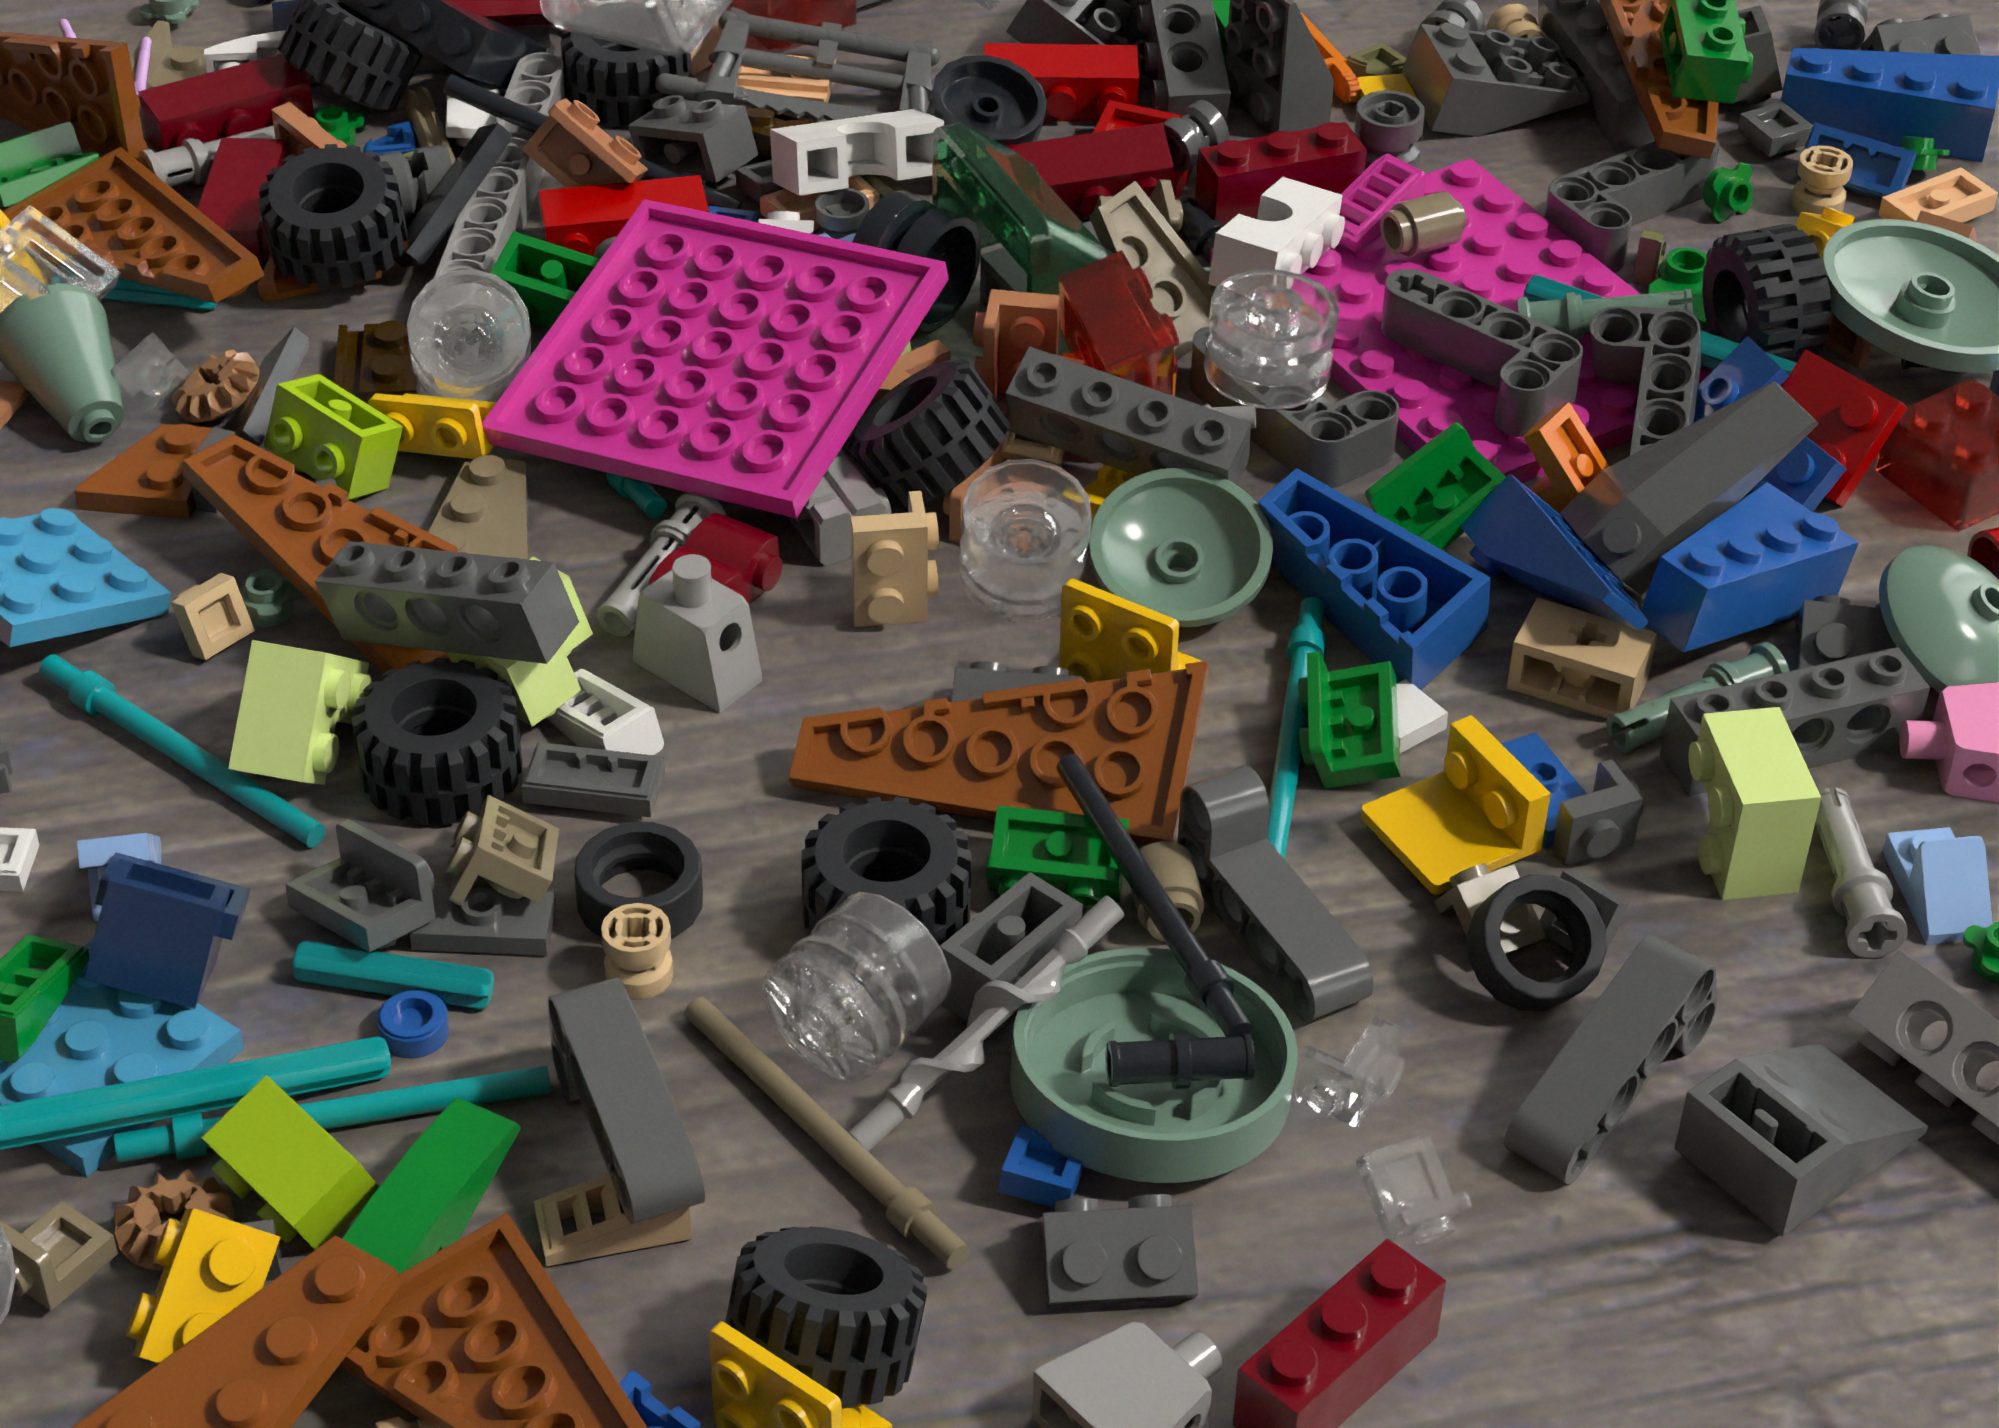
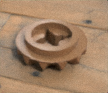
M232 349L224 352L220 357L210 355L207 362L200 366H193L194 371L189 376L180 379L178 382L179 389L175 391L171 399L180 417L187 422L198 423L221 418L234 411L248 398L258 381L259 367L248 352L237 353Z
M187 1168L177 1179L166 1180L157 1172L151 1186L147 1188L130 1186L128 1202L114 1208V1234L117 1245L122 1254L132 1263L145 1269L163 1271L164 1266L153 1263L154 1254L166 1224L164 1222L161 1225L159 1212L167 1211L170 1214L176 1215L184 1209L194 1208L235 1222L231 1195L225 1194L221 1190L215 1176L198 1180Z

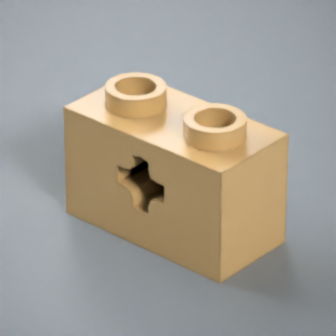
M1537 598L1514 640L1506 689L1608 719L1612 714L1621 713L1636 706L1649 678L1657 633L1646 629L1638 631L1602 616Z

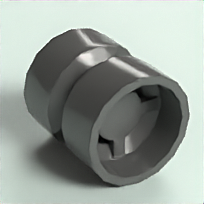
M1383 90L1371 92L1359 100L1356 108L1354 129L1355 135L1367 149L1365 170L1384 154H1390L1419 168L1420 144L1417 141L1422 139L1425 111L1424 106L1418 99L1406 93Z
M441 144L416 148L411 158H406L400 151L378 154L380 162L387 161L393 168V173L397 176L405 222L412 221L415 213L421 210L452 166L447 146Z

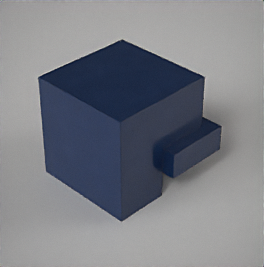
M116 852L100 880L95 904L101 905L102 908L84 980L195 1009L217 962L222 938L233 939L244 915L251 888Z

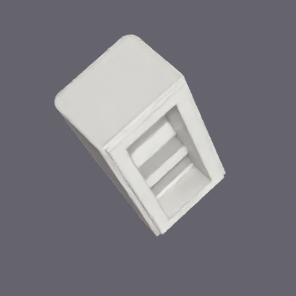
M584 669L574 673L581 691L557 708L555 713L547 718L579 747L655 755L664 746V740L653 707Z

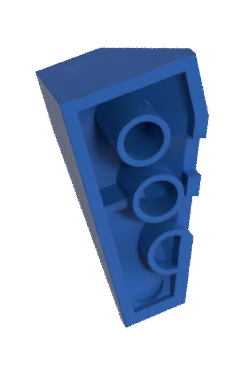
M1509 474L1460 526L1475 544L1469 551L1470 555L1491 575L1496 576L1503 570L1525 587L1638 631H1641L1649 623L1634 599L1623 589L1624 584L1614 573L1610 572L1611 569L1578 536L1565 518L1512 474Z

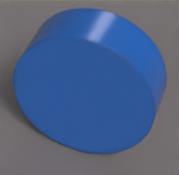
M412 990L396 994L382 1004L377 1014L379 1037L385 1039L389 1052L398 1057L420 1058L432 1054L443 1046L449 1036L447 1008L444 1002L436 995L426 991Z

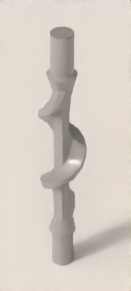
M1104 896L1071 928L1063 929L1053 949L1014 985L1000 980L985 983L975 993L967 1028L933 1059L921 1057L908 1061L901 1073L900 1084L888 1089L887 1097L848 1133L870 1152L905 1118L912 1119L922 1102L924 1094L952 1070L970 1072L986 1063L987 1058L983 1050V1041L1022 1005L1051 1001L1061 991L1062 972L1065 966L1080 962L1088 955V949L1124 917V913L1118 904L1109 896Z

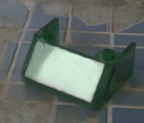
M961 122L937 127L933 133L932 204L936 208L944 207L963 215L976 223L981 236V248L1001 243L1026 272V292L1060 295L1058 355L1063 356V353L1077 354L1083 350H1097L1101 352L1109 350L1112 280L1117 276V265L1111 250L1108 247L1102 246L1038 174L1034 164L1030 161L1028 162L1021 154Z

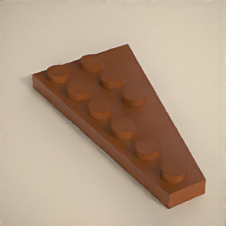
M1599 0L1657 147L1672 151L1681 156H1696L1710 160L1716 145L1719 102L1672 97L1659 36V28L1669 0Z
M0 31L1 117L29 132L61 122H70L74 127L81 151L98 153L100 158L121 147L138 161L139 152L148 149L143 137L139 114L141 105L135 91L127 43Z
M121 147L2 211L39 256L212 303L242 294L249 284L265 276L255 255Z
M235 434L183 460L184 477L335 627L336 625L316 586L315 580L334 559L335 554L348 541L457 552L456 546L377 506L372 511H369L349 501L348 492L330 482L321 487L295 473L294 464ZM349 640L382 673L392 668L401 670L407 667L406 663L420 660L421 663L434 662V658H448L449 662H451L448 653L443 651Z
M1208 661L1185 664L1186 669L1151 674L1150 669L1126 672V677L1089 683L1081 678L983 692V698L954 702H948L947 698L923 701V706L883 711L881 707L805 717L802 720L789 780L792 787L864 799L881 797V801H894L895 797L909 799V804L918 806L921 803H926L936 807V811L995 820L997 805L1085 815L1056 770L1058 762L1063 757L1075 754L1080 757L1118 818L1129 819V835L1135 844L1148 845L1161 841L1175 842L1179 824L1180 797L1182 789L1187 784L1209 673Z
M508 1213L503 1214L398 1274L402 1285L340 1363L341 1367L433 1428H648Z
M335 1235L71 1428H291L402 1285V1281L394 1267Z

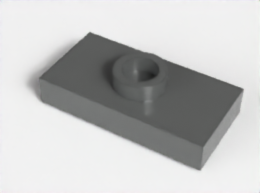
M537 742L521 786L523 803L651 817L665 774L664 757Z
M434 886L432 896L436 919L409 933L412 950L547 956L556 912L555 891H547L539 904L524 896L519 899L505 896L494 888L471 887L463 904L459 906L448 900L451 886Z

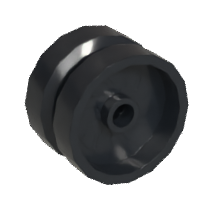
M989 55L964 56L949 62L936 75L927 114L944 120L946 173L939 174V176L957 186L977 191L1002 190L1008 187L1004 146L1037 141L1047 105L1041 85L1027 70L1009 60Z
M904 190L890 192L876 202L862 220L852 241L853 243L946 262L949 279L917 328V330L924 333L940 329L954 317L971 290L981 258V236L976 223L944 207L936 208L929 201Z

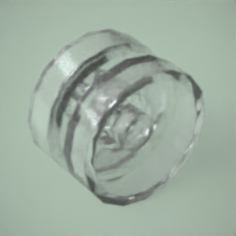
M1277 269L1250 270L1227 278L1216 286L1211 298L1208 322L1211 333L1206 342L1204 370L1208 382L1221 395L1240 404L1255 405V407L1262 409H1289L1315 400L1326 391L1331 375L1333 361L1331 347L1336 336L1339 308L1335 296L1319 282L1301 274Z

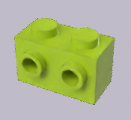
M316 374L277 384L264 447L294 464L295 470L305 472L317 481L332 477L338 487L348 492V500H354L360 496L389 488L403 426L324 376Z
M267 1075L201 1137L221 1158L211 1170L241 1200L253 1190L265 1201L266 1204L256 1214L262 1220L273 1219L277 1235L286 1244L299 1235L316 1250L332 1237L337 1236L362 1211L369 1199L380 1187L347 1150Z

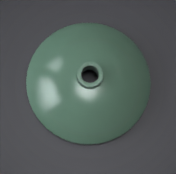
M1190 468L1154 470L1138 475L1121 484L1099 507L1094 516L1089 537L1090 563L1102 589L1174 618L1178 621L1179 627H1197L1212 624L1242 610L1256 597L1263 587L1269 574L1273 552V541L1268 521L1252 497L1242 488L1221 476ZM1172 567H1182V568L1186 569L1187 571H1185V572H1176V571L1170 570V568H1172Z
M1912 546L1894 557L1886 565L1880 579L1879 601L1882 616L1896 647H1899L1926 683L1940 693L1948 686L1999 682V579L1974 559L1955 550L1939 546Z

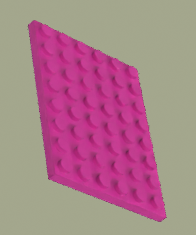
M1470 158L1425 174L1424 196L1446 191L1454 199L1458 200L1464 208L1466 226L1457 244L1407 257L1403 254H1392L1385 246L1382 235L1356 252L1338 243L1335 248H1330L1324 253L1313 268L1309 267L1302 273L1293 287L1322 313L1311 359L1350 395L1365 390H1376L1393 396L1399 404L1396 436L1411 450L1417 452L1453 423L1458 422L1466 429L1478 452L1503 475L1507 477L1509 474H1512L1521 483H1524L1546 473L1535 459L1523 437L1505 434L1494 424L1498 389L1392 342L1382 334L1381 317L1386 278L1396 270L1417 269L1519 313L1518 297H1523L1525 286L1533 275H1541L1605 298L1639 295L1640 293ZM1349 218L1347 219V221H1349V222H1351V223H1353V224H1355V225H1357V226L1360 225L1359 223H1357V222H1355V221H1353V220H1351V219H1349ZM1214 248L1210 249L1209 267H1211ZM1584 334V340H1579L1583 347V355L1576 399L1572 403V407L1596 446L1602 452L1632 440L1640 384L1613 383L1604 381L1596 376L1591 364L1590 334ZM1701 367L1699 384L1712 370Z

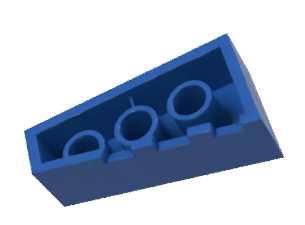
M1792 48L1781 101L1812 125L1816 122L1894 146H1902V136L1935 138V149L1950 150L1949 155L1943 156L1983 162L1999 91V56Z
M1296 468L1258 501V506L1263 511L1271 530L1273 541L1271 565L1305 598L1316 597L1322 600L1325 604L1324 616L1374 664L1390 661L1396 675V684L1407 679L1411 684L1422 690L1488 629L1489 576Z
M1767 482L1660 557L1641 609L1649 622L1646 626L1682 652H1687L1795 617L1804 600H1813L1815 597L1822 595L1838 596L1859 542L1841 531L1839 524L1834 519L1824 514L1812 512Z

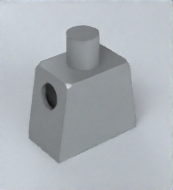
M696 554L681 556L673 563L672 570L643 589L638 598L633 646L634 663L718 713L724 711L762 682V672L749 604L742 595L711 578V564L707 558Z
M1130 1322L1034 1370L1032 1419L1042 1428H1209L1212 1389L1207 1380L1222 1369V1358L1211 1339L1201 1332H1193L1171 1348L1144 1323Z

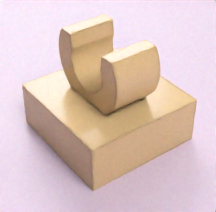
M220 573L201 585H194L175 596L171 602L193 657L207 660L255 631L233 576Z

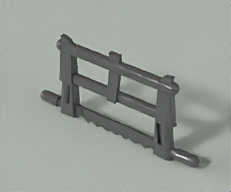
M731 7V11H724L718 17V24L723 31L715 51L708 57L713 66L705 82H699L697 78L668 73L660 74L655 80L656 89L663 94L681 95L691 99L699 97V102L718 99L722 104H743L751 108H764L773 111L777 115L786 112L797 119L805 115L816 122L822 119L832 121L884 113L746 89L737 86L741 66L899 93L902 94L899 111L918 109L927 113L928 102H930L932 93L931 66L939 62L940 52L937 48L932 47V42L929 41L904 42L842 31L841 24L823 21L822 27L750 15L744 10ZM748 35L816 46L818 47L816 60L748 49L746 48ZM837 50L907 62L905 76L834 64Z

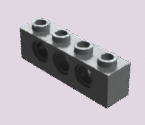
M1140 0L1141 4L1137 6L1138 34L1140 36L1147 35L1148 42L1144 43V67L1146 73H1154L1155 80L1151 81L1152 109L1182 115V111L1197 100H1205L1215 106L1225 122H1227L1231 92L1212 0Z
M1030 346L1006 391L1007 415L1010 418L1008 431L1136 476L1159 469L1190 468L1216 474L1238 485L1249 461L1250 422Z
M348 541L335 554L334 559L315 580L316 586L343 640L548 664L579 623L554 562Z
M1899 647L1674 697L1670 699L1660 756L1688 797L1706 793L1702 781H1695L1689 767V747L1692 742L1698 741L1703 714L1780 707L1808 769L1899 748L1902 722L1904 720H1922L1930 686Z

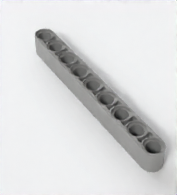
M546 52L524 56L516 65L504 97L549 116L548 111L553 104L566 98L563 60L555 54ZM496 117L494 124L499 123L512 134V140L458 215L424 302L423 310L429 357L433 362L442 366H462L473 361L479 354L484 340V332L489 327L497 305L489 274L512 232L523 233L545 172L539 164L522 151V148L534 133Z

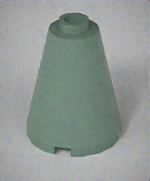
M56 283L45 286L49 292L48 294L30 300L27 293L16 298L0 313L1 363L74 440L84 443H96L110 438L124 420V409L106 312L94 292L80 285Z

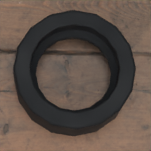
M627 822L604 829L589 839L575 859L574 880L577 911L585 926L600 938H602L601 927L604 918L612 910L622 905L643 903L661 909L669 919L671 939H674L691 927L703 908L701 855L693 841L673 827L655 822ZM632 870H654L668 874L677 881L665 891L648 897L627 898L609 893L601 887L614 876Z
M1528 874L1506 883L1492 893L1476 909L1467 932L1468 960L1478 982L1496 1000L1518 1010L1545 1011L1580 994L1599 975L1607 952L1605 925L1595 903L1577 885L1554 875ZM1524 904H1536L1550 910L1564 924L1571 939L1572 960L1569 968L1560 977L1548 982L1534 981L1521 975L1509 963L1501 946L1500 927L1504 917L1512 909Z

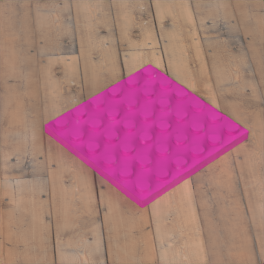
M644 199L482 422L483 431L491 445L797 518L949 278L946 262Z

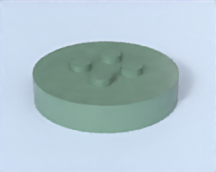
M1124 948L1097 952L1087 955L1080 962L1065 966L1062 972L1061 991L1051 1001L1030 1003L1019 1007L1014 1022L1009 1078L1014 1102L1028 1126L1036 1129L1052 1143V1148L1063 1156L1069 1158L1070 1155L1082 1161V1166L1103 1174L1140 1182L1180 1183L1212 1178L1237 1169L1258 1157L1275 1141L1282 1131L1289 1115L1298 1062V1047L1294 1031L1285 1013L1271 996L1247 977L1222 965L1234 984L1233 996L1253 1026L1250 1035L1255 1051L1254 1078L1252 1080L1191 1081V1086L1187 1089H1173L1171 1082L1118 1085V1087H1109L1105 1062L1106 1043L1108 1041L1169 1040V1035L1172 1032H1187L1189 1039L1225 1037L1210 1011L1199 1008L1184 984L1186 974L1171 950Z

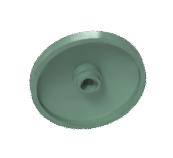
M1899 219L1860 221L1843 227L1830 237L1820 259L1824 264L1830 288L1831 311L1850 330L1890 354L1927 367L1967 373L1999 370L1998 254L1955 232L1929 224Z

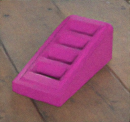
M1384 154L1374 161L1341 193L1343 196L1339 215L1345 218V226L1339 244L1356 252L1380 236L1381 217L1385 212L1391 211V208L1396 203L1424 196L1425 173L1390 154ZM1349 218V219H1351V220H1353V221L1359 223L1360 225L1357 226V225H1355V224H1353V223L1347 221V219Z

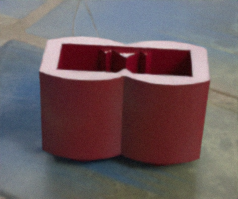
M713 513L696 526L683 547L677 548L663 559L652 574L648 584L651 585L672 570L673 563L679 557L696 554L709 560L712 579L742 595L749 604L760 597L765 591L772 590L780 578L783 565L779 557L778 537L722 514Z

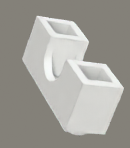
M918 109L770 129L773 182L799 196L849 188L848 177L856 175H884L899 181L946 173L944 120Z
M1282 177L1261 195L1257 219L1238 214L1216 232L1208 284L1267 303L1272 302L1287 287L1291 288L1298 277L1309 267L1313 268L1324 253L1338 245L1345 226V218L1339 215L1343 195Z

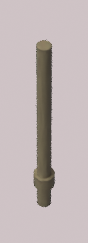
M699 996L687 1005L685 1017L887 1209L886 1219L906 1239H918L949 1269H955L965 1262L970 1253L969 1246L937 1217L938 1207L917 1187L906 1188L704 996Z

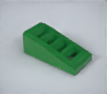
M27 934L0 959V1060L15 1063L30 1049L88 963L89 948ZM29 967L44 969L46 971L43 972L34 969H29Z

